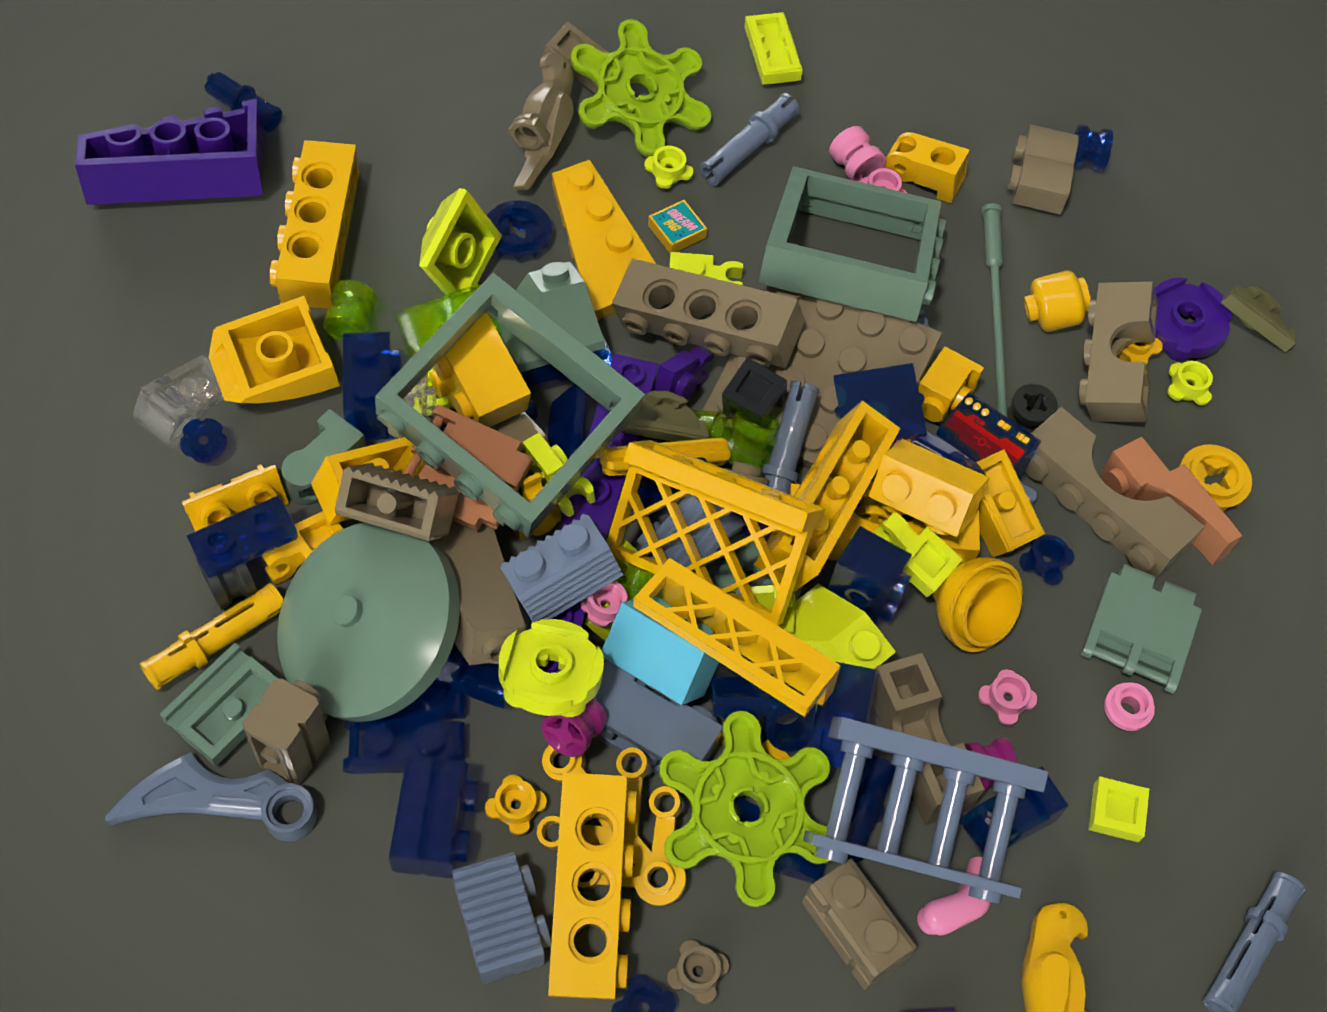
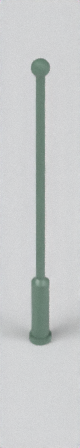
M989 203L981 208V217L984 219L986 266L991 269L998 419L1003 418L1008 422L999 267L1003 265L1002 207L996 203ZM999 428V436H1000V437H1001V436H1008V437H1009V434H1008V433L1004 432L1003 430H1001V429Z

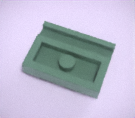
M234 643L160 713V716L164 723L177 731L179 736L216 767L247 737L242 726L243 721L256 704H263L261 696L272 681L278 678L252 656L249 657L245 654L240 646Z

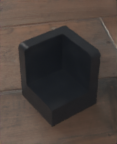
M747 357L722 393L723 414L732 418L738 410L762 424L775 405L782 407L786 402L787 380Z

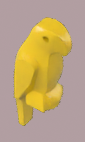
M1055 903L1043 906L1033 918L1021 975L1025 1012H1086L1084 1011L1086 996L1084 977L1081 966L1070 945L1076 937L1082 940L1088 936V926L1082 912L1073 905Z

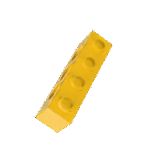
M304 140L301 158H294L292 178L295 187L294 191H287L285 199V214L288 217L287 224L280 225L278 230L277 243L278 250L281 252L279 260H273L270 267V284L272 287H277L280 304L305 296L309 308L334 310L360 176L356 145Z
M863 400L836 423L794 497L823 507L826 510L820 528L813 529L793 592L816 577L821 571L878 470L883 455L889 450L901 429ZM780 530L772 532L767 541V545L776 563L790 556L796 538ZM759 554L754 565L763 570L766 567ZM786 566L779 569L782 577Z
M563 772L549 997L614 1000L615 988L626 989L628 955L617 954L618 933L629 932L631 899H620L621 878L632 877L634 845L623 844L624 824L635 823L636 791L626 790L627 776ZM593 818L605 820L612 829L610 840L600 846L587 843L581 834L583 825ZM598 872L605 876L609 883V892L604 898L598 901H589L581 896L577 885L584 874ZM584 927H596L605 936L606 947L596 957H585L575 948V935Z

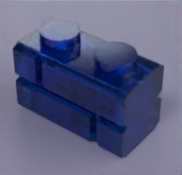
M413 755L406 757L389 852L392 871L451 879V870L456 869L457 862L467 863L471 831L462 830L465 811L475 812L478 796V781L470 780L468 763L449 759L436 760L431 757Z

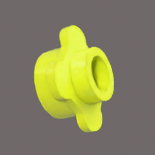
M663 146L657 149L653 156L646 158L644 163L645 169L652 172L655 176L656 185L663 189L670 188L672 184L680 180H690L693 176V168L690 165H686L685 153L675 146Z
M1186 361L1171 365L1168 373L1172 377V385L1167 390L1168 395L1176 401H1195L1198 405L1208 404L1212 399V394L1208 391L1213 381L1210 369L1198 361Z

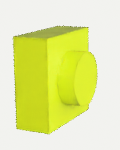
M1099 776L1093 786L1088 830L1139 843L1145 836L1149 788Z

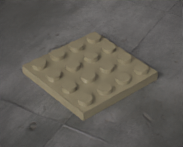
M767 286L765 291L798 299L805 323L786 368L771 364L765 368L787 380V398L791 381H800L802 387H804L805 383H808L820 389L816 396L798 464L811 468L836 423L862 400L899 427L941 341L942 332L918 322ZM748 324L744 330L752 328L755 324ZM731 354L700 417L711 426L772 452L786 402L782 407L775 405L762 424L738 410L732 418L723 414L722 393L746 359Z

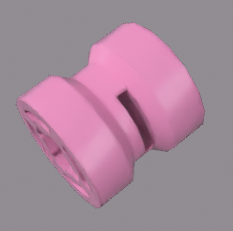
M852 126L841 132L833 140L829 148V153L835 162L845 166V174L849 180L860 182L864 177L869 178L874 170L884 168L886 163L885 155L878 147L870 145L869 135L860 126Z

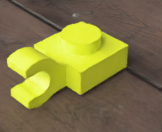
M539 432L523 441L525 453L533 461L530 469L534 474L540 473L542 485L545 486L568 459L557 444L550 447ZM581 477L558 503L560 510L566 516L574 515L573 506L569 500L571 496L575 494L584 495L590 504L596 501L593 486L588 479Z
M893 512L872 533L873 537L882 546L897 551L900 554L892 565L926 597L934 593L963 560L937 534L929 530L928 526L917 534L906 520L896 512Z

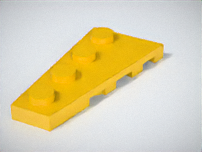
M589 159L552 173V186L562 223L566 228L569 239L568 245L571 256L574 258L578 273L585 281L597 320L616 313L612 306V301L632 258L653 264L656 263Z

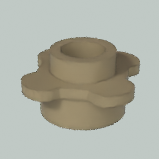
M695 940L685 941L679 948L680 958L676 967L670 969L667 973V984L674 991L684 990L694 995L696 1001L700 1004H709L717 996L715 987L720 976L728 972V959L721 953L716 954L711 949L700 946ZM696 967L701 968L703 971L702 976L696 977L693 974V969Z

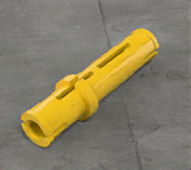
M269 583L252 596L226 610L193 632L189 633L186 630L177 635L178 641L146 661H142L139 665L151 685L158 691L162 686L194 666L198 669L208 664L207 658L279 614L284 599L276 587Z

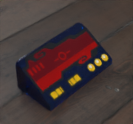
M968 393L936 432L937 436L974 462H978L1005 449L1019 480L1022 478L1041 443L1040 439L972 393Z

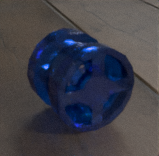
M1079 124L1074 133L1079 136L1074 166H1081L1083 163L1092 164L1094 169L1104 170L1112 150L1113 130L1103 128L1099 132L1091 131L1089 126Z

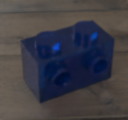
M390 331L343 333L344 420L363 433L365 440L395 439L394 436L388 433V427L377 419L375 396L402 368L401 350H392Z
M859 526L836 562L828 590L865 611L876 626H878L881 619L890 623L903 600L902 595L912 579V576L905 572L912 554Z

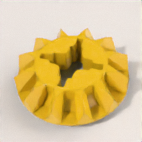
M1209 444L1197 446L1185 454L1178 466L1180 467L1183 464L1187 466L1222 511L1233 506L1238 508L1248 497L1252 488V476L1247 464L1235 452L1222 446ZM1223 472L1225 473L1220 484L1212 483L1210 485L1204 483L1207 475L1212 477L1216 474L1219 476Z

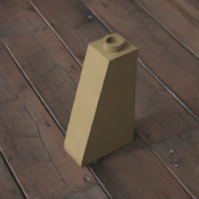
M452 520L448 535L431 541L438 546L448 559L458 584L460 614L454 644L469 665L499 664L500 650L506 638L516 630L517 635H519L526 629L514 590L500 569L504 559L494 529L481 524L478 532Z

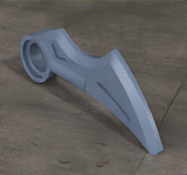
M190 752L166 764L143 779L105 817V821L111 826L145 817L181 813L263 820L269 833L276 839L291 842L306 837L313 830L317 821V809L310 793L304 787L288 783L269 769L243 778L220 777L202 767ZM287 801L300 802L304 809L301 818L297 822L284 825L275 820L277 808L282 803Z

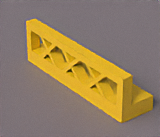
M671 558L665 562L634 597L633 607L804 717L816 702L823 706L834 691L841 665ZM655 596L667 601L672 607L665 608L653 600ZM697 621L709 626L713 630V634L708 635L698 629ZM741 654H742L743 656H745L746 658H748L749 660L753 661L754 663H751V662L748 661L747 659L743 658V657L741 656ZM785 683H787L788 685L792 686L793 688H795L796 690H798L799 692H801L802 694H804V696L801 695L800 693L796 692L795 690H793V689L790 688L789 686H787Z

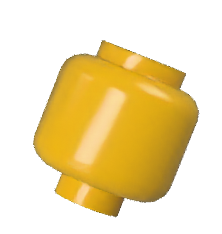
M1062 271L1034 279L1030 287L1031 295L1023 297L1029 322L1037 320L1040 328L1046 332L1081 324L1085 319V314L1088 311L1091 300L1084 277L1077 278L1072 271Z

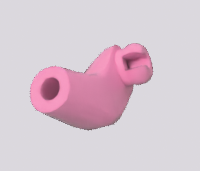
M983 857L971 858L966 872L979 875ZM960 884L955 893L932 900L921 908L917 914V923L920 929L928 935L944 936L981 918L988 911L991 902L968 896L970 886Z

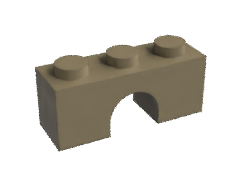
M1153 281L1098 283L1097 299L1090 300L1088 319L1089 325L1093 326L1092 339H1086L1084 344L1085 365H1089L1088 379H1081L1079 399L1081 405H1086L1092 422H1147L1151 381L1145 362L1123 361L1118 356L1130 344L1155 342L1159 303Z
M923 653L876 666L866 691L882 728L950 745L939 720L938 706L942 699V694ZM964 743L954 745V747L966 749ZM924 763L923 772L917 771L912 790V797L924 825L937 822L947 779L942 778L944 767ZM975 776L974 785L967 786L961 813L970 811L985 790L978 776Z

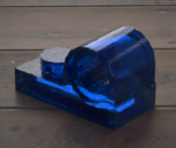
M712 677L710 681V698L713 717H723L726 719L730 714L737 711L749 712L754 716H763L767 739L772 746L781 751L791 752L800 750L812 739L816 703L804 717L743 677ZM785 683L787 686H789L790 688H792L793 690H795L796 692H798V693H800L801 695L804 696V694H802L801 692H799L798 690H796V689L793 688L792 686H790V685H788L787 683ZM790 713L798 716L790 724H779L776 722L784 714Z

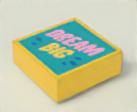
M685 200L677 202L648 217L649 228L669 253L680 251L706 238L707 227Z

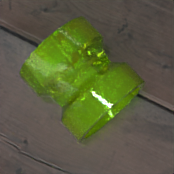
M342 280L336 283L330 298L333 306L328 308L325 314L323 328L330 336L340 341L349 343L361 342L367 337L370 327L368 316L372 315L375 310L377 294L364 283L354 280Z
M736 410L732 420L734 430L732 435L725 438L731 451V458L727 461L731 464L734 461L759 466L762 469L768 458L767 445L775 440L780 428L779 422L768 414L761 424Z

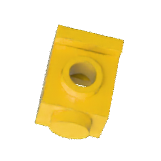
M944 346L920 381L911 408L920 412L927 420L943 424L951 410L954 411L956 408L961 410L965 405V398L973 395L984 367Z

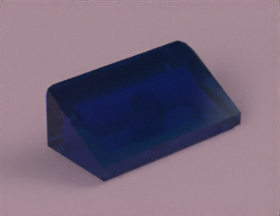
M573 384L557 397L550 406L547 438L550 447L557 444L567 459L583 443L586 392L576 384Z

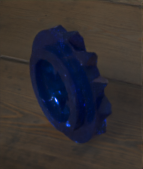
M508 201L497 205L487 214V217L502 235L495 248L500 258L505 255H513L519 261L523 255L528 254L535 258L541 248H548L552 235V223L548 214L539 206L527 201ZM510 223L519 231L525 230V238L519 237L516 233L510 234Z

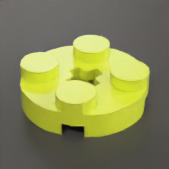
M542 619L532 622L531 629L523 631L519 635H517V630L514 631L504 641L499 654L498 675L504 689L506 702L513 707L522 708L539 715L579 716L584 712L586 704L596 696L602 683L604 657L599 645L598 649H596L595 645L588 640L589 633L582 627L558 619ZM548 661L558 662V669L561 671L547 673L538 666L546 667Z

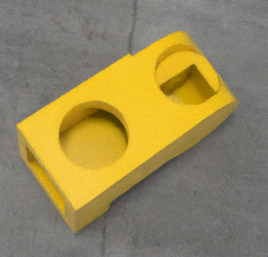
M902 133L898 136L886 156L884 168L897 172L902 182L913 181L915 184L936 190V199L952 204L966 179L970 149L916 133Z

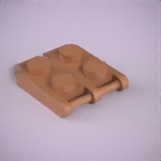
M436 405L432 412V415L435 417L432 424L440 429L442 424L446 423L447 426L443 432L517 492L533 464L532 458L521 452L523 449L521 442L444 406ZM415 445L411 449L414 455L403 473H410L411 477H413L422 461L415 452ZM425 463L419 474L421 480L428 478L430 482L437 481L439 485L447 484L448 488L455 486L453 482L455 478L441 466L438 469H433ZM457 488L459 494L452 520L478 532L481 524L497 530L500 523L492 514L494 510L480 498L476 501L469 499Z

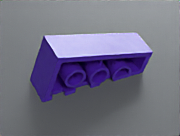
M257 99L243 101L242 109L223 113L220 106L204 109V117L180 122L176 115L160 118V122L146 129L140 130L136 124L78 135L75 168L86 205L263 196L264 137Z

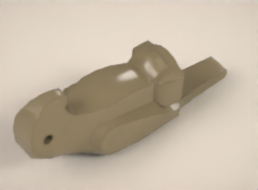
M557 52L547 53L542 56L539 68H541L543 73V83L529 94L524 103L522 114L514 119L508 129L518 147L525 148L526 161L514 184L515 191L529 190L552 158L573 117L574 107L571 99V89L574 81V69L566 57Z

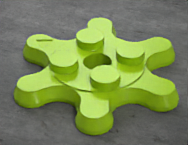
M628 19L621 22L618 28L620 47L616 51L611 53L602 52L589 44H579L572 49L570 58L573 69L577 73L591 79L598 89L594 96L586 98L581 102L578 111L581 123L590 129L598 128L611 121H617L626 125L634 134L635 146L639 154L649 157L653 156L657 149L665 146L664 124L677 123L688 130L698 131L706 127L711 121V111L703 102L691 98L684 88L685 79L695 75L701 69L702 59L695 50L686 47L679 48L670 55L660 54L649 45L646 27L637 20ZM630 84H642L649 91V95L635 97L636 93Z
M737 711L730 714L723 723L722 732L725 739V748L718 759L700 761L688 752L675 750L667 753L661 760L659 775L663 783L669 788L676 789L685 794L692 807V815L688 824L673 831L667 837L664 844V853L667 860L679 869L692 868L708 856L717 855L725 858L735 870L737 896L748 906L760 907L767 904L775 894L776 885L773 878V866L781 855L796 853L814 864H825L830 861L815 856L817 846L803 841L805 830L823 835L826 834L827 826L818 824L806 813L804 801L808 790L821 784L828 777L830 763L827 756L821 750L813 747L801 749L789 759L779 760L772 758L761 745L759 721L749 712ZM745 795L752 797L759 805L760 815L758 820L741 822L740 817L737 816L734 810L735 798Z

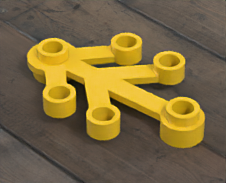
M550 745L544 751L542 757L543 769L554 781L562 784L563 772L587 774L584 771L586 767L584 753L577 757H570L568 765L564 768H556L554 766V758L559 752ZM634 747L626 748L618 755L616 766L622 776H627L626 790L636 791L635 823L624 824L623 844L634 845L633 864L635 866L632 869V877L621 878V887L635 888L638 895L651 905L666 906L675 902L682 895L687 881L685 869L673 866L667 860L664 853L666 839L675 831L676 817L680 814L683 806L682 799L674 789L668 786L659 787L650 795L649 806L656 815L652 851H650L638 836L643 778L649 772L650 763L647 756L640 749ZM631 756H638L642 760L641 768L635 773L625 771V762ZM663 795H672L675 799L674 807L669 812H660L657 808V802ZM558 816L545 817L537 827L538 840L544 846L553 850H558V840L549 842L546 838V831L552 824L560 823V817ZM597 818L602 826L583 825L581 829L584 840L594 846L603 845L612 837L610 825L600 818ZM657 869H665L668 873L667 883L660 888L653 887L650 882L651 874ZM595 872L590 881L581 882L579 880L577 886L584 890H590L598 885L609 886V883L604 875Z

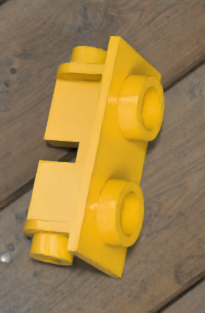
M262 464L257 465V469L230 479L231 483L223 486L220 483L196 494L194 492L189 493L190 498L182 501V504L198 540L200 541L289 504L275 465L263 468Z

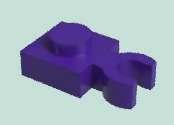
M696 346L690 352L683 350L659 365L653 391H669L684 397L686 400L689 399L697 384L700 385L708 379L709 373L704 371L703 368L707 362L714 358V354L700 346Z

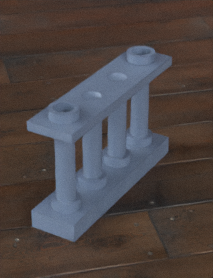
M845 717L832 718L828 737L842 741L840 751L845 752L826 834L823 835L805 830L803 841L817 846L815 856L846 864L849 854L969 885L968 896L1000 904L1002 894L1020 899L1021 887L1000 881L1018 798L1024 799L1026 789L1044 792L1049 771ZM874 749L893 754L891 764L896 765L877 848L846 841L866 758H872ZM924 763L944 767L942 778L947 779L928 862L898 854L917 771L923 772ZM975 776L993 780L994 786L992 791L998 792L979 875L949 867L967 786L974 785Z

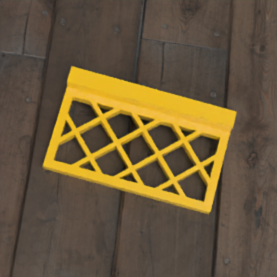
M654 441L629 442L623 461L630 465L606 541L613 556L656 574L667 561L662 547L681 538L692 563L685 568L690 571L695 570L698 576L714 585L705 565L725 556L736 583L725 588L716 587L777 626L783 624L813 529L820 528L826 509ZM642 475L655 480L663 500L646 509L637 493ZM670 487H673L680 491L673 494ZM690 494L698 497L707 517L687 527L676 501ZM713 504L723 507L724 509L716 512ZM666 506L678 532L659 541L648 515ZM633 509L635 514L630 516L631 510ZM735 512L743 516L751 535L731 545L719 518ZM636 521L639 522L649 545L638 552L621 546L626 527ZM757 521L769 527L761 530ZM710 523L721 550L702 559L691 532ZM776 530L796 537L790 556L778 563L775 562L764 536ZM754 541L766 568L746 577L734 551ZM652 552L655 560L645 555ZM786 566L782 577L779 569ZM767 574L770 575L777 591L772 609L757 603L749 585L750 582ZM739 588L742 596L735 594L731 591Z

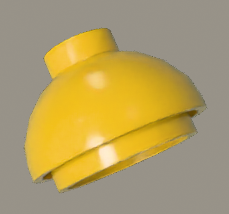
M980 557L958 565L933 593L936 601V614L943 634L955 646L967 652H981L991 648L1002 640L1016 623L1022 606L1023 587L1017 570L1002 560Z

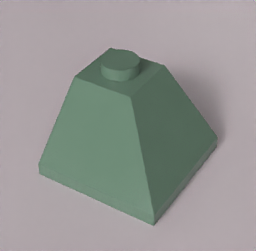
M570 261L566 263H549L542 269L529 272L516 289L518 293L592 352L605 349V341L585 281ZM497 320L493 321L519 372L550 364Z

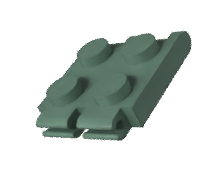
M1123 564L1119 574L1111 572L1105 581L1080 655L1088 659L1093 655L1122 667L1121 672L1126 675L1132 676L1133 673H1137L1164 685L1163 690L1173 694L1179 684L1202 612L1201 608L1193 605L1196 593L1165 580L1163 585L1160 586L1159 591L1152 589L1155 576Z

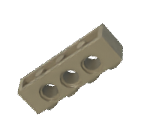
M633 258L612 301V306L622 326L632 333L644 335L646 332L663 336L669 342L677 345H686L687 343L699 345L718 356H727L729 353L744 358L748 357L764 367H769L771 364L786 368L805 323L799 301L796 298ZM672 303L670 306L660 309L662 306ZM712 314L709 318L700 320L704 315ZM748 324H755L748 330H741Z

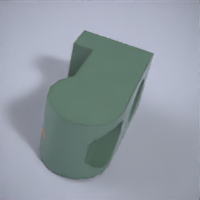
M328 409L317 420L319 435L304 449L289 454L282 463L281 470L287 493L293 501L299 504L308 505L318 501L311 482L326 456L366 447L364 434L331 409Z

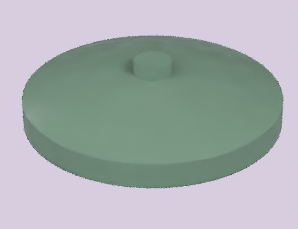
M365 522L344 528L322 542L297 570L286 591L281 606L277 629V645L281 667L287 681L293 684L295 680H300L312 686L322 697L319 704L323 713L346 721L363 722L381 719L402 710L414 702L433 683L442 670L452 650L457 634L460 614L459 590L454 571L444 553L431 540H423Z

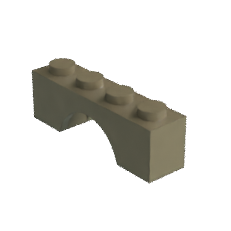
M1063 407L1059 408L1029 435L1032 440L1027 446L1023 445L1024 448L1029 450L1018 463L1022 466L1024 472L1030 478L1039 481L1057 496L1058 501L1065 508L1074 511L1092 526L1094 532L1101 539L1109 541L1128 557L1129 562L1136 569L1155 576V581L1192 546L1205 527L1169 496L1150 501L1135 500L1125 497L1108 487L1098 475L1093 464L1092 448L1096 435Z

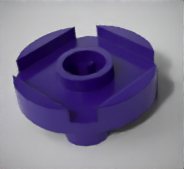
M1172 278L1163 281L1155 287L1159 303L1155 338L1162 342L1163 350L1166 351L1167 356L1177 362H1185L1189 358H1202L1216 352L1223 345L1230 332L1229 322L1232 319V311L1220 303L1223 295L1219 291L1201 282L1199 287L1185 284L1187 278ZM1179 312L1185 317L1192 315L1195 318L1194 322L1188 323L1183 321L1179 317Z

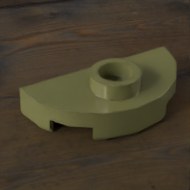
M1237 285L1223 296L1220 303L1237 315L1247 328L1257 330L1284 352L1297 344L1294 326L1287 329L1285 322L1278 314L1283 307L1269 293L1257 286L1250 285L1245 289Z
M651 391L647 393L639 412L621 431V433L672 442L710 438L704 419L699 421L695 413L685 405L688 401L684 397L669 391Z

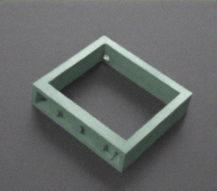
M793 166L766 245L758 284L917 322L921 305H930L935 291V278L939 267V255L943 243L942 236L946 224V219L939 218L942 201ZM799 211L920 240L914 273L791 244L790 240Z
M492 273L375 396L377 419L388 427L389 434L396 438L403 435L416 446L415 452L427 465L433 469H438L441 466L455 478L453 481L455 486L466 497L473 501L480 498L494 510L492 514L502 526L506 523L514 531L518 529L525 536L529 537L639 412L645 394L495 273ZM485 312L610 411L531 502H528L403 400Z

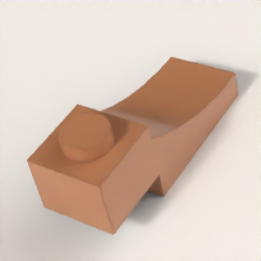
M1143 437L1114 450L1100 473L1108 487L1125 497L1142 501L1156 500L1166 496L1172 498L1205 526L1193 545L1212 565L1227 558L1243 537L1187 466L1183 464L1169 471Z

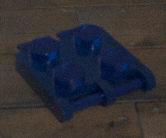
M441 670L425 692L402 710L390 716L372 721L354 722L345 720V729L350 731L348 758L343 759V772L348 774L447 772V762L464 761L465 723L461 721H447V719L465 718V680L448 679L447 670ZM360 731H364L362 738L363 757H359Z

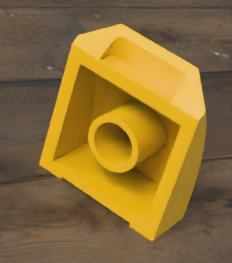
M305 296L225 323L213 330L209 360L225 401L255 404L278 402L320 393L340 386L328 352L325 351Z

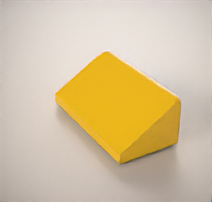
M1005 449L967 466V468L990 477L979 503L980 534L993 557L1008 553L1045 534Z

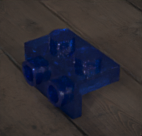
M278 495L186 535L200 571L202 568L205 576L211 578L296 540L298 532Z

